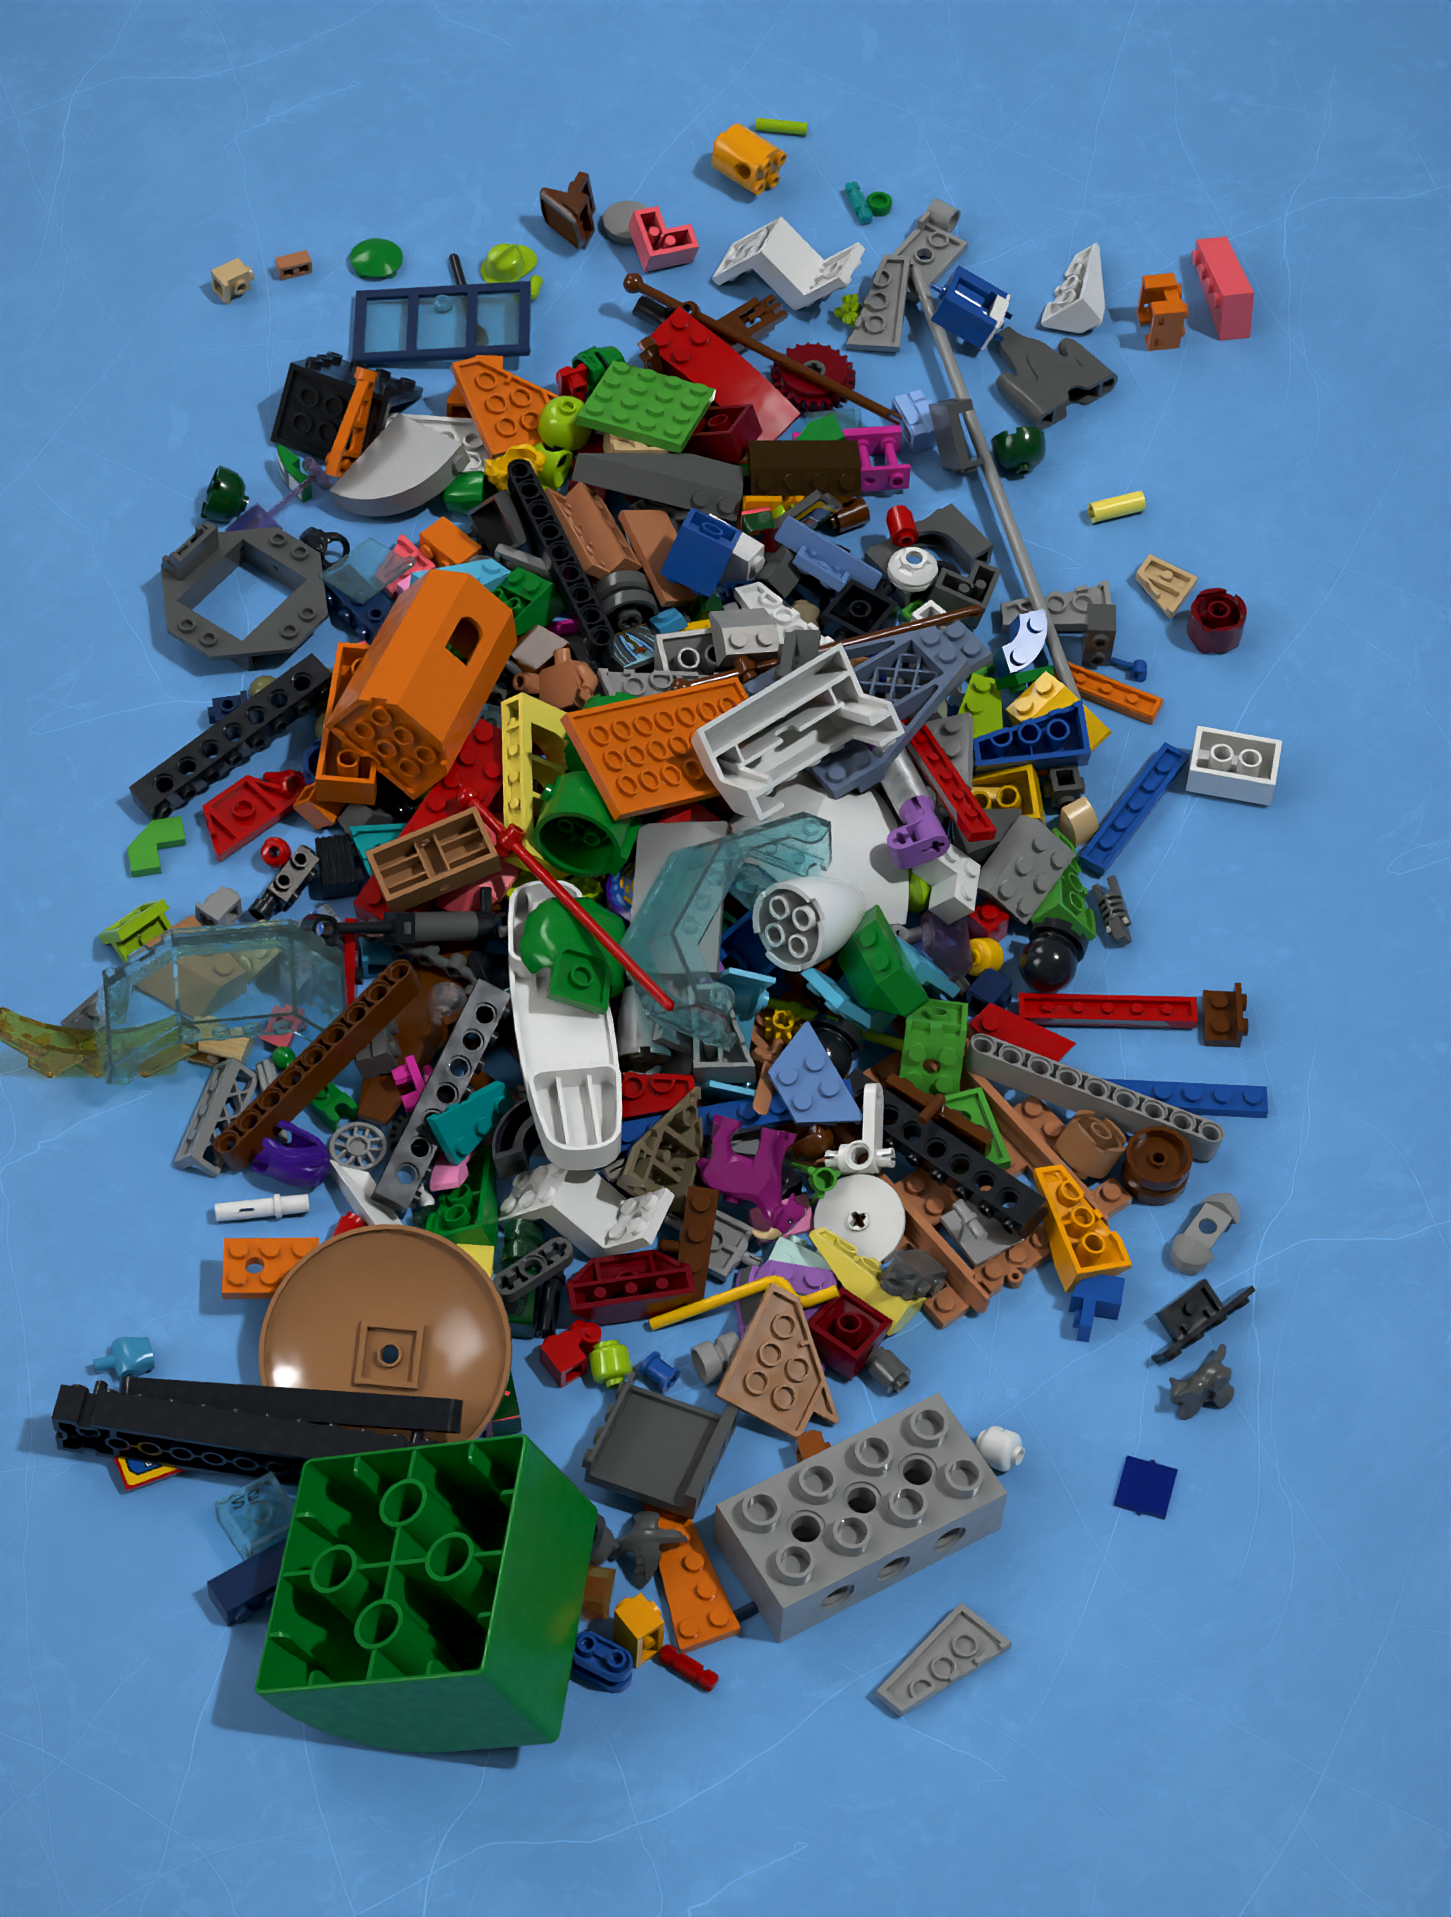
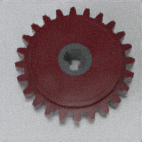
M809 342L801 346L796 344V348L793 349L786 348L785 356L851 390L855 389L856 371L853 370V363L847 362L848 356H841L839 349L833 350L830 348V345L823 346L820 343L810 344ZM775 362L773 367H771V384L798 411H805L806 414L810 412L820 414L823 411L829 413L833 407L839 409L840 402L846 404L848 401Z

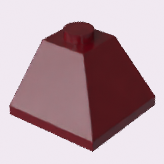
M842 1287L839 1290L840 1296L829 1300L807 1323L814 1344L825 1364L852 1381L865 1367L864 1363L867 1357L879 1347L893 1320Z

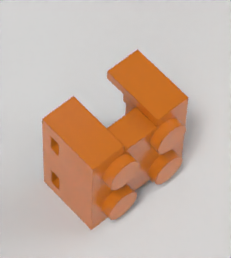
M1174 273L1145 275L1142 277L1136 314L1140 325L1151 324L1150 334L1145 335L1144 338L1148 351L1179 348L1181 337L1185 335L1184 319L1188 318V305L1186 302L1183 303L1181 299L1182 287L1180 283L1176 282Z

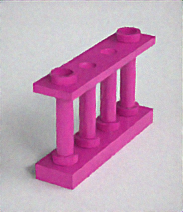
M900 425L842 429L846 440H858L861 462V492L909 488L910 464L898 465L896 453H900L902 431ZM801 432L792 433V440H795ZM885 454L887 466L872 467L869 455Z

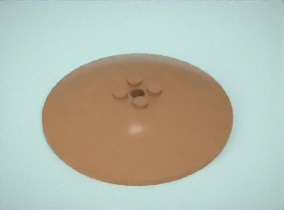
M399 1224L364 1226L346 1231L319 1244L298 1261L284 1277L271 1299L262 1324L258 1356L262 1386L463 1400L460 1434L424 1432V1439H432L438 1443L478 1439L491 1422L507 1388L512 1365V1335L509 1318L503 1300L489 1275L472 1256L458 1245L431 1231ZM389 1346H395L399 1352L398 1359L391 1364L385 1363L382 1357L383 1351ZM341 1426L342 1428L352 1430L368 1429L374 1433L384 1435L400 1434L405 1436L408 1442H410L412 1431Z

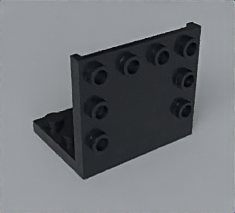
M330 351L327 354H317L315 357L307 356V359L291 362L270 441L325 460L327 454L332 450L357 384V380L354 377L356 367L368 369L366 368L367 364L357 360H351V362L343 360L341 354ZM375 370L378 374L361 454L385 429L391 407L421 398L424 388L415 385L416 381L405 377H400V379L391 377L392 373L387 370ZM353 429L345 447L347 450L350 449Z

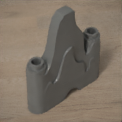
M1009 326L998 332L1004 339L1002 342L997 340V349L1012 373H1002L996 380L997 388L1034 427H1039L1042 430L1047 429L1067 416L1066 407L1069 404L1089 405L1108 394L1117 384L1118 376L1074 339L1067 337L1061 340L1057 347L1059 353H1057L1047 344L1022 336Z

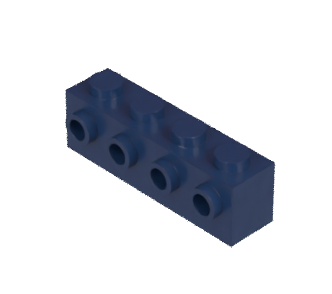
M348 565L324 579L327 607L333 608L339 614L341 621L345 625H350L356 631L361 641L365 640L368 645H371L392 607Z

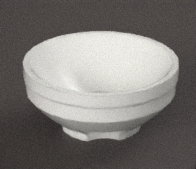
M907 547L896 551L891 556L887 573L890 581L896 587L905 591L920 592L930 588L935 583L938 576V564L935 557L928 551L917 547ZM909 556H917L922 560V562L919 564H911L906 560V558H908Z

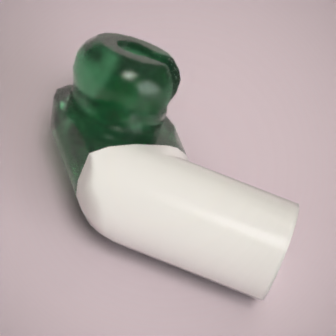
M421 1183L417 1189L422 1192L418 1200L421 1211H416L412 1214L413 1223L417 1228H422L426 1225L430 1213L434 1212L435 1204L429 1189L425 1184Z

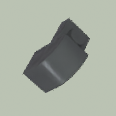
M781 545L774 553L764 552L765 563L755 579L780 598H786L803 573L792 563L795 556L784 545Z

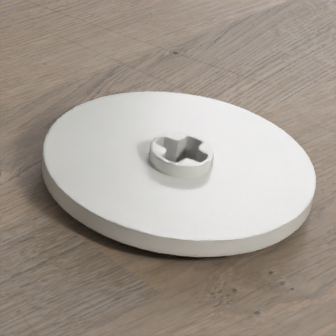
M866 1174L849 1175L837 1180L835 1187L825 1192L824 1198L819 1199L814 1214L815 1229L820 1227L827 1228L854 1245L858 1250L856 1254L860 1257L875 1258L879 1262L889 1257L898 1247L906 1224L904 1206L897 1192L885 1181ZM857 1213L861 1216L866 1215V1218L863 1220L865 1224L863 1228L853 1225L856 1222L854 1216Z

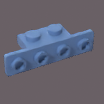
M791 516L786 517L774 537L776 541L797 553L792 563L796 565V568L801 573L814 576L827 589H835L840 592L844 584H847L851 578L874 589L882 577L880 571Z

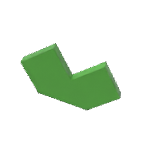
M181 816L152 820L128 846L127 850L132 877L161 873L158 849L186 845Z

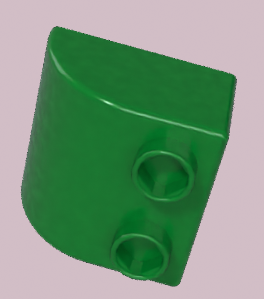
M525 1434L307 1460L301 1472L255 1683L256 1694L281 1712L312 1728L355 1743L394 1751L440 1753L551 1744L556 1742L561 1731L598 1516L596 1506Z

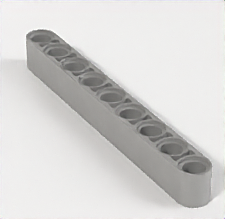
M986 1034L974 1035L963 1057L964 1067L972 1073L1076 1113L1083 1109L1096 1112L1095 1118L1103 1121L1106 1117L1117 1125L1120 1130L1133 1135L1137 1131L1150 1126H1164L1176 1130L1188 1141L1192 1148L1193 1158L1202 1161H1210L1215 1157L1225 1136L1223 1128L1216 1122Z

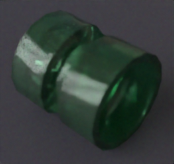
M516 1219L506 1224L504 1247L501 1256L502 1269H506L544 1244L545 1229L540 1223L529 1219ZM532 1264L525 1270H538L539 1273L541 1266Z

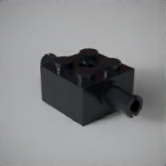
M851 578L821 613V635L823 637L829 636L837 642L895 626L899 603L889 598L896 591L895 585L889 581L884 586L888 579H882L873 590Z

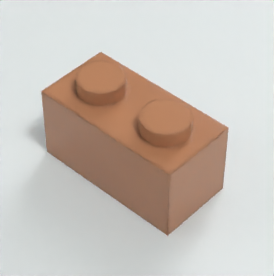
M307 250L276 257L275 269L280 281L312 273V261Z

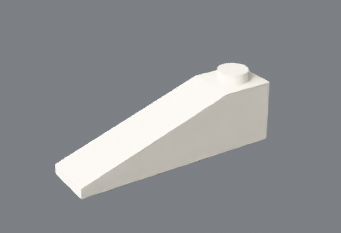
M1094 243L1074 256L1064 274L1066 280L1054 291V294L1057 296L1053 303H1047L1041 320L1043 327L1081 334L1088 329L1093 330L1102 323L1105 300L1100 247L1097 243Z

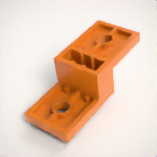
M319 1237L224 1238L222 1298L272 1299L280 1283L293 1266L319 1245ZM255 1263L263 1266V1270L259 1273H250L246 1270L249 1265Z

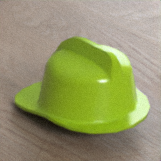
M497 244L491 248L487 258L482 263L481 276L486 283L517 282L521 277L533 270L537 263V257L530 248L524 245Z

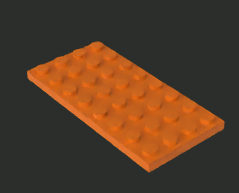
M738 677L565 713L560 721L612 817L616 821L721 796L720 792L706 775L691 743V739L697 729L749 697Z

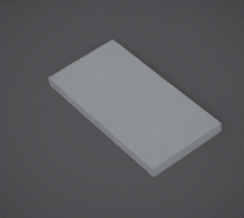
M727 821L645 823L640 825L637 838L628 955L652 980L718 979L729 829ZM626 971V975H627L628 981H636V980Z

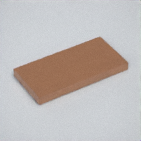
M622 510L618 518L661 607L691 606L698 595L693 593L689 587L681 583H671L664 575L660 574L677 537V533L666 510Z

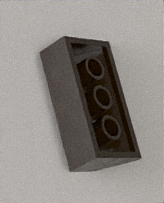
M747 440V496H809L816 490L822 494L828 492L832 496H861V462L858 440Z

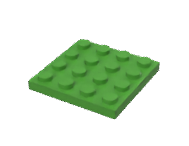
M613 360L578 413L576 424L681 454L713 402L716 389L701 383L688 382L676 376L663 375L651 369H642L631 366L626 362Z

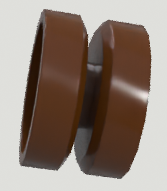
M1150 1126L1137 1131L1128 1142L1121 1169L1122 1184L1127 1192L1136 1200L1149 1205H1165L1181 1196L1187 1185L1193 1162L1192 1148L1186 1138L1176 1130L1164 1126Z

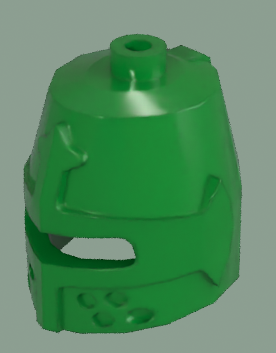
M593 346L578 353L572 359L573 369L582 363L587 368V394H592L613 360L625 362L622 353L614 346L598 348Z
M479 470L464 471L441 492V500L446 503L448 511L463 513L465 516H468L467 512L498 493V489L488 481L485 472Z

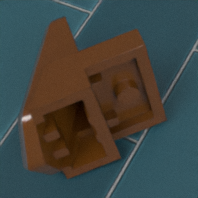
M579 171L575 180L570 182L568 192L543 187L539 192V198L545 222L576 248L585 249L595 232L592 216L596 207L589 174Z

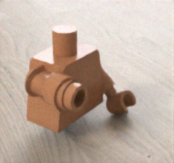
M569 648L554 650L555 665L541 670L539 674L523 672L516 674L513 678V687L519 690L520 693L539 694L541 701L566 713L582 710L586 701L597 695L596 687L599 683V678L587 663L571 659Z

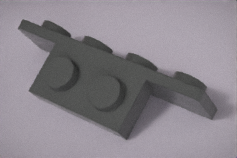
M793 630L792 632H785L784 644H779L778 659L781 662L780 666H775V682L818 656L821 632L819 630Z

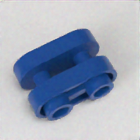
M583 1631L578 1633L571 1667L573 1673L610 1693H621L628 1689L632 1681L633 1658L631 1653L624 1647L594 1632Z

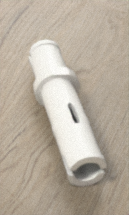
M279 1193L274 1194V1197L215 1204L217 1222L276 1216V1219L282 1218V1215L310 1212L308 1194L280 1196ZM254 1208V1210L240 1211V1209Z

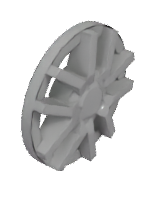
M352 1122L340 1127L333 1134L329 1144L332 1160L336 1161L340 1166L366 1172L377 1169L378 1165L384 1160L387 1153V1141L382 1131L376 1126L365 1122ZM358 1128L366 1129L364 1136L358 1135ZM354 1129L353 1136L345 1134L346 1131ZM370 1132L375 1133L378 1137L369 1138ZM338 1138L346 1141V1144L336 1141ZM382 1144V1147H371L373 1145ZM334 1148L341 1150V1152L336 1155ZM372 1155H379V1157L375 1160ZM346 1156H349L350 1158L345 1163L341 1161ZM367 1158L370 1164L364 1165L362 1160ZM357 1161L359 1166H352Z

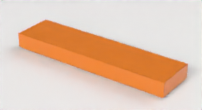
M1068 662L1080 697L1150 725L1153 724L1163 706L1164 699ZM1054 669L1053 671L1055 676L1053 677L1059 681L1056 670Z

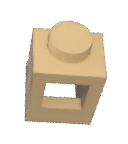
M239 258L211 270L212 289L226 305L231 303V298L250 290V282L255 279L252 269L248 265L245 266Z

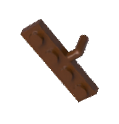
M894 1073L887 1078L885 1089L919 1111L917 1120L921 1124L926 1125L932 1120L984 1157L989 1155L992 1148L993 1135L984 1126L976 1125L966 1119L958 1110L945 1106L946 1098L943 1094L939 1093L935 1096L929 1093L926 1094L916 1088L910 1080L900 1078Z
M688 1186L681 1240L662 1239L658 1243L659 1252L665 1255L676 1253L680 1263L684 1262L691 1267L696 1295L675 1309L704 1299L719 1190Z

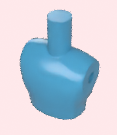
M121 1337L114 1340L111 1346V1356L93 1359L95 1372L115 1368L120 1378L138 1377L145 1371L154 1369V1358L149 1338Z

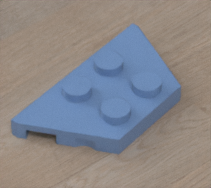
M809 1021L805 1022L768 1070L770 1081L797 1127L812 1126L814 1124L834 1126L836 1123L855 1122V1125L863 1124L861 1111Z

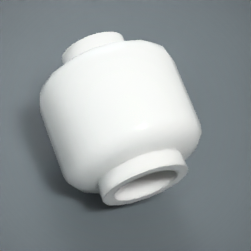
M991 1426L987 1430H983L975 1444L989 1467L1002 1472L1011 1470L1014 1465L1018 1466L1025 1454V1448L1022 1447L1020 1435L999 1426Z

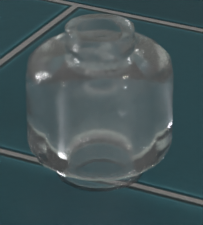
M440 982L435 984L430 989L426 1001L425 1012L427 1017L438 1026H442V1017L463 1009L467 1001L466 993L455 983Z

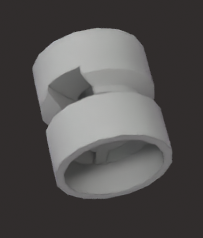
M731 1331L720 1335L715 1339L714 1344L710 1341H705L691 1347V1357L695 1370L704 1385H709L723 1378L724 1372H726L740 1343V1339L735 1332Z

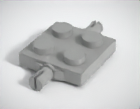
M717 1210L708 1274L726 1282L734 1268L741 1262L748 1266H761L763 1258L747 1251V1247L754 1237L751 1231L755 1228ZM669 1212L664 1224L680 1231L679 1238L677 1239V1241H680L684 1219ZM671 1253L672 1256L678 1258V1254Z

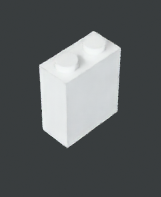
M709 514V516L724 522L713 514ZM742 532L719 582L724 585V581L756 580V575L761 571L765 563V545Z

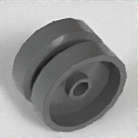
M616 571L603 577L593 587L614 634L643 623H647L651 627L649 619L659 614L651 584L647 576L639 571Z

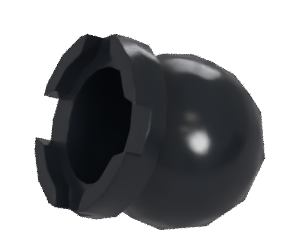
M1046 917L1041 923L1035 922L1029 934L1030 942L1021 951L1018 966L1021 977L1028 987L1040 993H1055L1067 988L1075 978L1077 963L1084 958L1088 948V941L1084 933L1079 936L1071 929L1073 924L1059 918Z
M826 1012L817 1013L811 1020L810 1025L840 1077L844 1080L849 1074L852 1061H856L866 1048V1045H862L860 1041L863 1035L852 1023L842 1017L836 1021L827 1018L828 1013Z

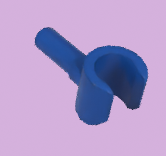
M1114 657L1111 658V664L1132 671L1131 678L1137 682H1144L1146 680L1148 672L1146 670L1147 664L1144 660L1138 659L1132 663Z

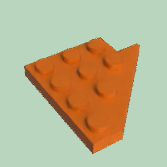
M479 357L451 364V372L490 459L502 457L511 446L531 444L534 446L540 442H543L544 446H548L541 440L538 433L539 416L549 401L560 396Z

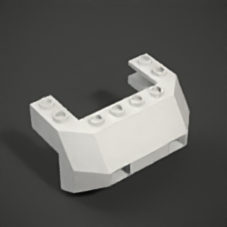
M841 642L697 729L691 739V743L706 775L731 809L738 814L764 822L774 818L776 812L785 807L782 801L766 796L773 791V787L794 779L797 776V772L806 767L817 765L823 756L844 748L845 743L853 738L878 747H888L895 743L896 738L905 732L892 702L863 693Z

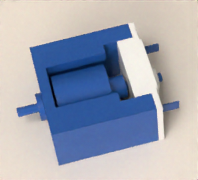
M959 265L943 288L934 283L931 284L930 288L939 292V300L931 321L981 350L985 349L992 338L999 342L1003 341L1004 337L997 334L996 331L1000 328L1003 329L1005 325L1003 324L1004 317L1010 320L1013 316L1007 312L1011 295Z

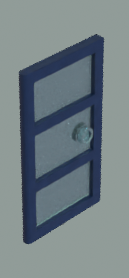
M531 281L356 291L353 356L351 360L361 361L367 365L465 360L476 355L530 356Z

